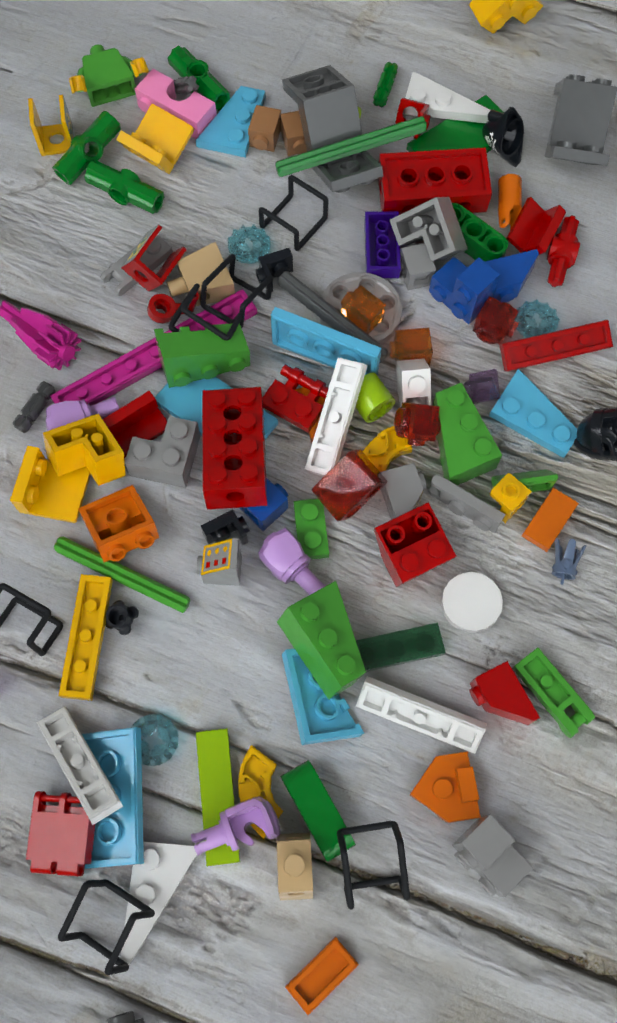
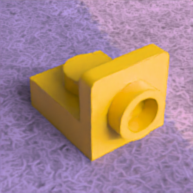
M507 473L490 491V496L502 506L499 511L506 514L502 520L504 523L524 505L532 491L511 473Z

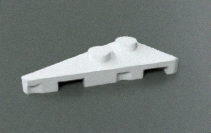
M412 72L405 98L430 105L427 115H431L432 118L477 123L489 121L488 113L490 109L416 72ZM406 107L403 111L404 115L418 116L417 110L414 107Z
M143 842L144 864L133 865L129 894L155 911V915L151 918L137 919L121 950V959L127 962L129 966L139 953L153 926L164 912L175 890L181 884L192 862L198 856L194 846ZM129 902L125 925L132 913L141 912L140 909Z

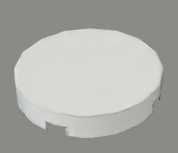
M467 572L458 574L448 582L443 591L441 607L445 618L452 626L465 632L477 633L487 630L494 625L502 612L503 599L500 589L492 579L481 573Z

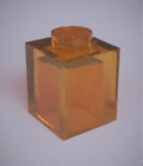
M362 285L353 292L349 291L341 301V313L367 334L384 319L386 304Z
M429 328L396 330L394 341L389 344L391 359L395 358L396 361L424 358L430 366L433 349Z

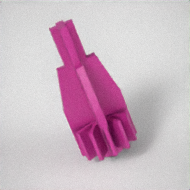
M2 301L0 316L9 322L16 330L15 333L38 356L37 358L51 368H57L58 370H61L62 365L69 367L71 359L76 360L75 352L81 350L77 346L81 342V339L77 337V333L64 324H59L49 315L26 307L19 310L8 301Z

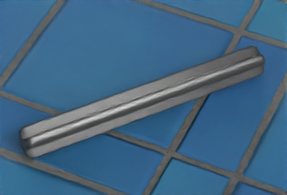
M285 271L279 276V286L333 329L381 347L380 363L386 359L388 350L290 272Z

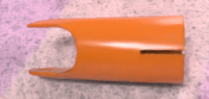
M506 174L498 180L499 227L505 228L510 225L511 230L522 209V178L517 174Z

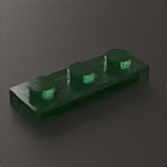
M438 623L356 640L366 672L438 657L446 653Z

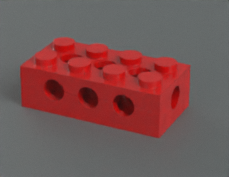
M486 147L379 154V163L382 165L384 175L378 178L381 212L399 211V215L435 197H450L452 203L462 205L471 213L487 212L492 197Z
M261 387L202 390L203 494L207 510L267 506L264 407Z

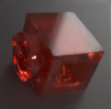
M489 296L476 317L472 331L476 333L480 340L487 344H502L506 337L512 338L519 326V323L516 322L519 310L513 308L509 303L501 302Z
M402 403V407L397 409L394 419L396 435L400 438L408 439V445L425 446V441L436 442V436L441 428L438 418L440 406Z

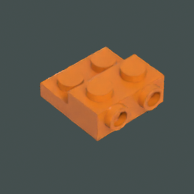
M133 485L78 508L103 562L109 560L114 562L120 561L126 556L127 552L138 547L140 549L149 548L153 545L154 540L159 538L155 522Z

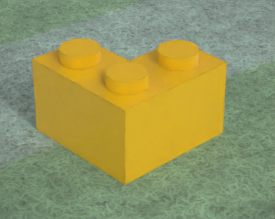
M472 0L469 6L480 25L494 34L512 16L525 25L535 17L537 12L543 7V4L540 0Z
M99 413L43 432L47 458L58 476L87 467L98 486L126 476L124 452Z

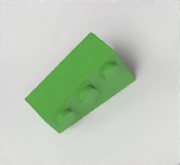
M217 324L213 326L227 335L232 324ZM240 324L230 340L220 338L207 328L205 330L190 331L189 326L180 327V332L164 333L163 328L154 329L160 361L169 388L186 386L190 382L201 379H212L219 374L230 371L238 372L250 366V350Z
M462 382L437 392L432 405V414L444 478L455 485H460L496 469L502 454Z
M336 581L287 607L278 619V625L329 700L352 686L366 673Z

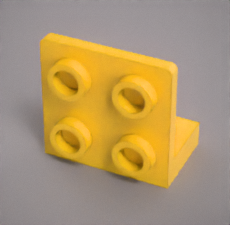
M151 104L136 132H132L129 135L121 130L116 140L131 153L170 174L192 136L194 128L155 104Z
M27 446L10 501L19 513L76 523L80 513L78 508L82 507L91 473L87 467H83L58 476L50 461L44 457L38 447Z

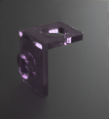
M496 369L472 373L469 375V381L464 383L473 404L500 399L498 372Z

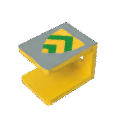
M63 94L59 95L62 124L42 126L33 98H28L30 126L41 156L66 153L71 147V141L74 138L73 124ZM60 134L64 137V140L59 144H52L50 142V138L53 135Z

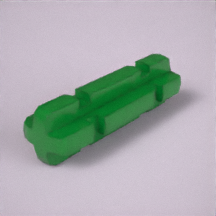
M387 62L384 66V72L381 74L377 90L373 96V104L382 108L387 103V97L391 92L397 75L398 66L396 63Z

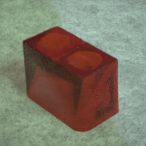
M358 449L347 453L312 488V492L337 521H344L350 519L388 481L363 451Z

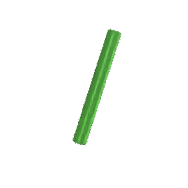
M64 536L59 537L54 545V550L57 553L104 576L111 577L113 580L181 613H184L190 604L188 596L118 562L111 560L103 562L99 553Z

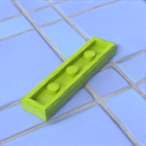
M227 728L196 732L204 830L218 825L219 820H221L219 813L235 805ZM226 844L205 852L207 867L240 862L239 849L232 851L231 847Z

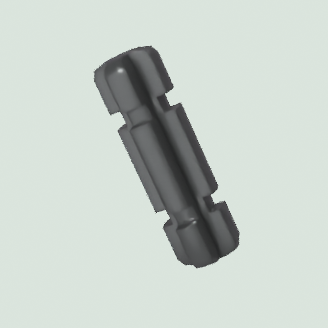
M190 76L174 80L176 94L196 91L199 87L196 84L197 78Z
M45 381L40 383L36 389L38 391L37 394L33 393L22 408V415L18 414L13 421L14 427L23 433L28 432L33 425L31 421H35L47 405L46 400H50V396L56 391L51 384Z

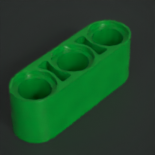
M452 203L468 248L463 252L474 260L478 257L483 261L505 257L508 248L507 239L462 205Z
M307 760L280 777L325 860L329 862L341 855L337 831L347 827L314 767ZM351 834L344 835L346 848L349 850L356 844Z

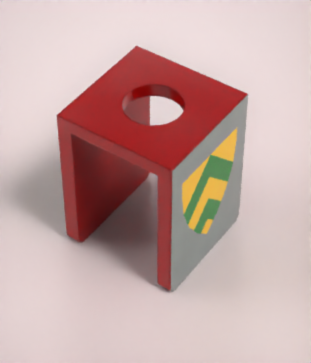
M159 224L144 235L121 267L148 292L164 283L187 250L183 246L171 253L157 274L142 263L139 259L162 229V226ZM137 271L142 272L147 278L141 276Z

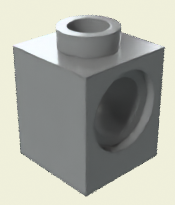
M425 243L410 244L401 248V272L407 290L430 286L431 278L436 273L434 261L430 259Z

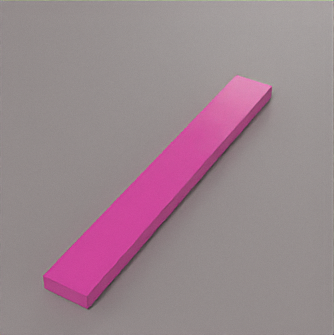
M241 289L211 307L233 320L239 313L240 306L247 299L248 295ZM253 302L245 309L244 321L258 314ZM206 310L196 314L211 325L228 324ZM191 318L175 326L177 329L189 326L190 331L205 330L204 326ZM156 338L50 396L52 401L56 404L63 401H80L84 399L86 404L89 403L91 406L102 402L162 368Z

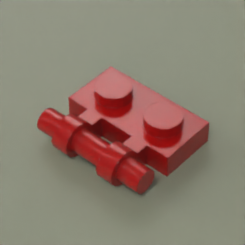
M285 364L280 374L288 378L286 384H283L276 379L262 397L263 407L309 433L319 419L323 409V405L317 403L320 397L326 399L329 388L326 387L325 382L319 379L315 381L304 375L303 370L297 367L293 369ZM300 385L310 392L305 396L295 389Z

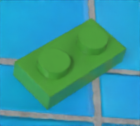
M323 498L293 501L297 540L300 542L304 553L311 559L329 558Z

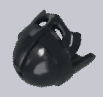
M617 407L595 409L593 413L581 421L577 429V438L574 441L577 450L597 460L617 461V452L615 450L617 448Z

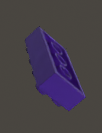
M399 211L365 212L366 273H371L381 278H400V246L397 243L390 223V219L398 216Z

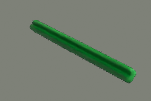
M423 116L416 117L279 160L275 163V168L278 176L284 177L426 131V121Z

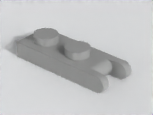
M157 235L139 260L153 271L173 253L172 247ZM136 247L105 270L100 276L101 280L105 283L109 282L112 278H116L120 282L114 290L118 296H122L138 283L121 269ZM137 271L141 276L146 277L142 272Z
M440 475L433 476L428 490L431 496L448 505L449 510L456 515H464L473 520V523L479 529L493 533L496 532L506 514Z

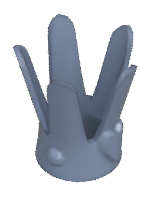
M555 538V564L552 566L551 574L561 579V585H563L564 579H576V567L587 546L584 545L579 553V550L575 549V539L569 540L563 557L559 539Z

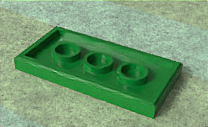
M487 95L475 101L490 110L503 112ZM450 119L439 123L420 135L418 139L407 143L406 148L408 152L486 147V153L492 149L488 146L482 134L483 126L486 123Z

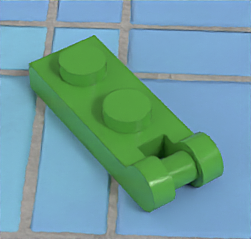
M538 647L512 668L555 719L567 737L572 738L579 732L578 728L582 724L588 725L595 719L591 709ZM568 706H571L575 711V714L570 718L564 712Z

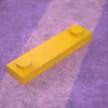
M80 575L58 695L61 698L93 700L106 624V612L109 607L113 583L111 577Z

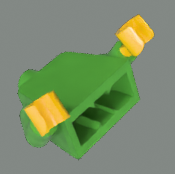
M97 44L91 47L90 55L82 58L83 67L79 68L77 75L69 78L72 94L75 92H87L91 106L94 107L136 95L134 77L137 78L143 73H148L149 70L143 57L131 60L126 56H121L115 48L105 50L102 45Z

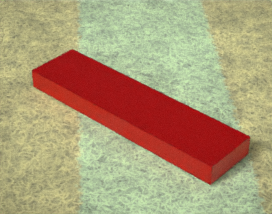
M603 320L502 343L499 346L504 371L506 372L611 348L613 343L609 321Z

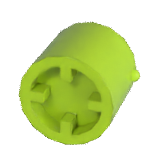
M368 373L364 376L355 406L364 421L371 423L388 413L396 402L395 398L375 373Z

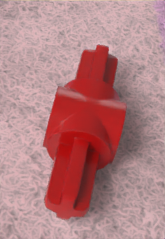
M573 215L563 219L560 233L553 237L546 260L551 265L547 282L552 287L563 285L566 271L574 265L578 255L580 242H578L576 233L579 220L575 219L576 217Z

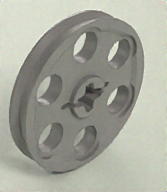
M365 272L343 275L331 282L322 294L321 298L381 345L388 342L399 328L402 315V303L399 294L388 281L377 275ZM368 283L373 286L374 290L365 293L359 289V286ZM337 290H344L348 296L345 299H337L333 296V293ZM390 300L394 306L391 309H383L379 305L380 301ZM356 308H357L358 310H362V309L364 308V309H365V314H364L363 312H359V313L357 314V313H356ZM320 318L321 325L332 328ZM376 323H384L388 326V330L384 333H379L374 330L373 326Z

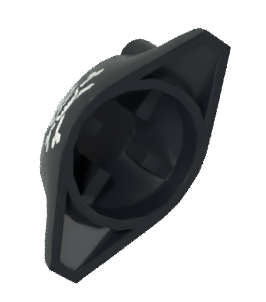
M509 107L506 112L490 110L488 113L489 121L486 122L482 129L483 137L488 146L497 155L516 168L521 162L524 137L523 120L514 107Z

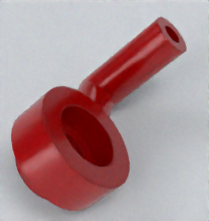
M198 292L187 308L191 312H194L199 299ZM156 294L149 301L147 313L157 323H168L172 320L181 303H175L173 298L166 294ZM157 309H162L165 313H160Z

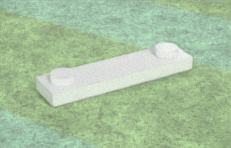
M338 357L306 462V470L334 478L367 365Z
M368 676L356 704L358 708L474 754L487 726L485 722Z
M66 706L36 722L92 825L123 807Z

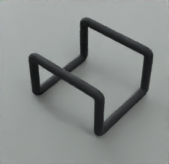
M290 175L288 177V195L274 211L270 212L264 207L259 208V226L263 229L274 220L294 233V249L299 251L327 220L329 200L327 196L294 175ZM293 182L323 200L322 218L300 242L299 231L276 216L292 199L294 195Z
M234 254L229 255L201 285V307L228 324L231 323V318L206 304L207 285L229 263V273L233 282L252 292L240 306L239 313H243L244 316L246 307L257 295L265 300L271 298L273 276L271 275L257 288L234 276L236 260ZM267 286L265 294L262 290ZM244 316L240 322L241 328L244 325Z
M196 283L168 325L171 332H180L174 326L183 312L220 338L230 340L244 316L243 313H238L230 324L232 326L226 335L187 309L200 288V285Z
M1 583L0 593L2 590H5L15 597L0 616V627L17 603L41 616L42 619L27 640V646L39 656H44L61 632L63 623L51 616L49 608L13 587ZM47 621L57 627L41 649L34 641Z
M379 822L342 828L337 831L345 884L344 892L348 909L352 910L354 908L352 891L354 889L399 882L404 900L410 899L404 842L397 822ZM392 828L397 842L401 876L351 883L344 835Z
M88 880L81 886L58 934V940L63 942L81 939L109 959L105 967L106 975L126 972L129 970V965L118 956L137 919L151 918L155 915V911L109 880ZM105 886L141 910V912H134L130 915L113 952L83 932L67 933L88 888Z

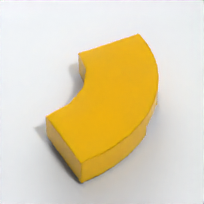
M410 423L394 425L381 431L365 446L359 458L356 482L379 481L380 472L386 471L393 460L401 455L412 453Z
M251 745L242 761L239 772L238 789L240 802L253 797H262L270 802L279 819L283 810L275 802L271 791L272 776L277 764ZM250 824L263 839L266 837L265 832L261 828Z

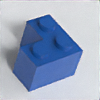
M453 257L432 276L429 292L436 301L442 302L451 309L457 318L463 319L466 323L470 324L491 304L500 274L480 257L469 267L465 266L456 257Z

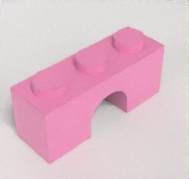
M152 69L135 88L138 107L146 113L150 105L155 104L190 124L194 128L191 137L195 139L199 137L217 115L215 102L195 91L187 99L176 101L174 80L155 69Z

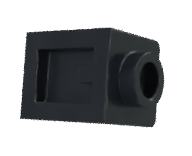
M290 248L258 257L259 268L255 271L259 284L270 275L273 278H279L285 271L293 272V255Z
M233 509L201 525L203 536L208 544L214 541L217 543L227 540L234 531L242 545L248 543L246 533L250 532V529L243 516L237 518Z

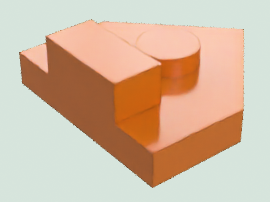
M468 752L436 756L410 793V796L419 803H422L446 823L481 818L478 806L479 795L473 766L470 767Z

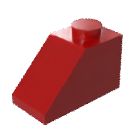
M508 661L475 677L470 682L472 687L469 689L471 697L477 706L482 705L485 712L525 725H530L540 719Z

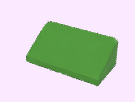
M547 469L512 474L532 492L551 490L558 480V475ZM505 475L492 476V487L494 488Z

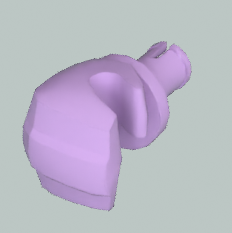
M114 396L91 406L89 403L86 404L84 399L80 401L59 402L46 408V428L49 431L98 413L104 419L117 411L119 406Z
M284 528L278 532H273L265 538L258 554L260 560L272 572L271 574L280 581L282 580L285 584L290 581H296L309 595L326 586L308 569L311 558L304 553L300 542L288 529Z
M258 796L220 812L221 820H219L218 825L191 834L192 842L197 844L194 845L197 855H201L223 844L230 846L232 851H236L239 849L238 840L253 846L255 842L246 833V828L250 824L261 828L268 839L280 836V825L270 802Z

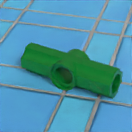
M178 45L172 49L171 54L168 56L169 65L181 77H196V84L199 87L195 92L215 102L216 109L220 111L230 100V93L209 72L207 63L197 60L185 47L182 48Z
M103 111L83 134L76 135L71 141V147L52 167L55 174L66 184L71 185L91 161L95 162L101 159L104 148L121 130L120 123L107 111ZM89 143V151L85 153V145Z
M91 161L86 167V174L84 176L86 183L107 192L118 204L127 205L131 203L152 214L158 213L165 198L164 192L141 182L140 178L131 170L122 169L118 171L99 161Z

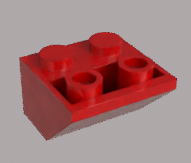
M429 502L374 528L383 562L396 587L457 557Z

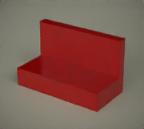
M529 197L506 239L520 253L537 249L539 255L547 251L566 211L561 205L544 211L532 197Z
M150 390L102 419L123 450L124 458L127 456L132 437L154 440L164 433L167 419L159 410L157 401Z

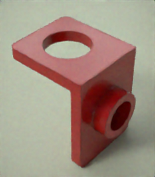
M402 98L398 108L396 124L407 121L404 118L403 111L406 107L411 106L417 110V117H424L427 131L431 115H427L430 105ZM421 133L414 135V139H418Z

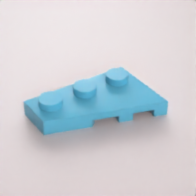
M240 86L196 139V147L246 158L249 149L248 128L256 105L263 106L266 98L265 91Z
M519 369L489 417L562 458H565L577 438V428Z
M295 649L285 650L282 653V659L301 744L308 745L362 736L364 731L359 723L356 724L348 711L350 707L344 698L341 699L339 694L329 700Z

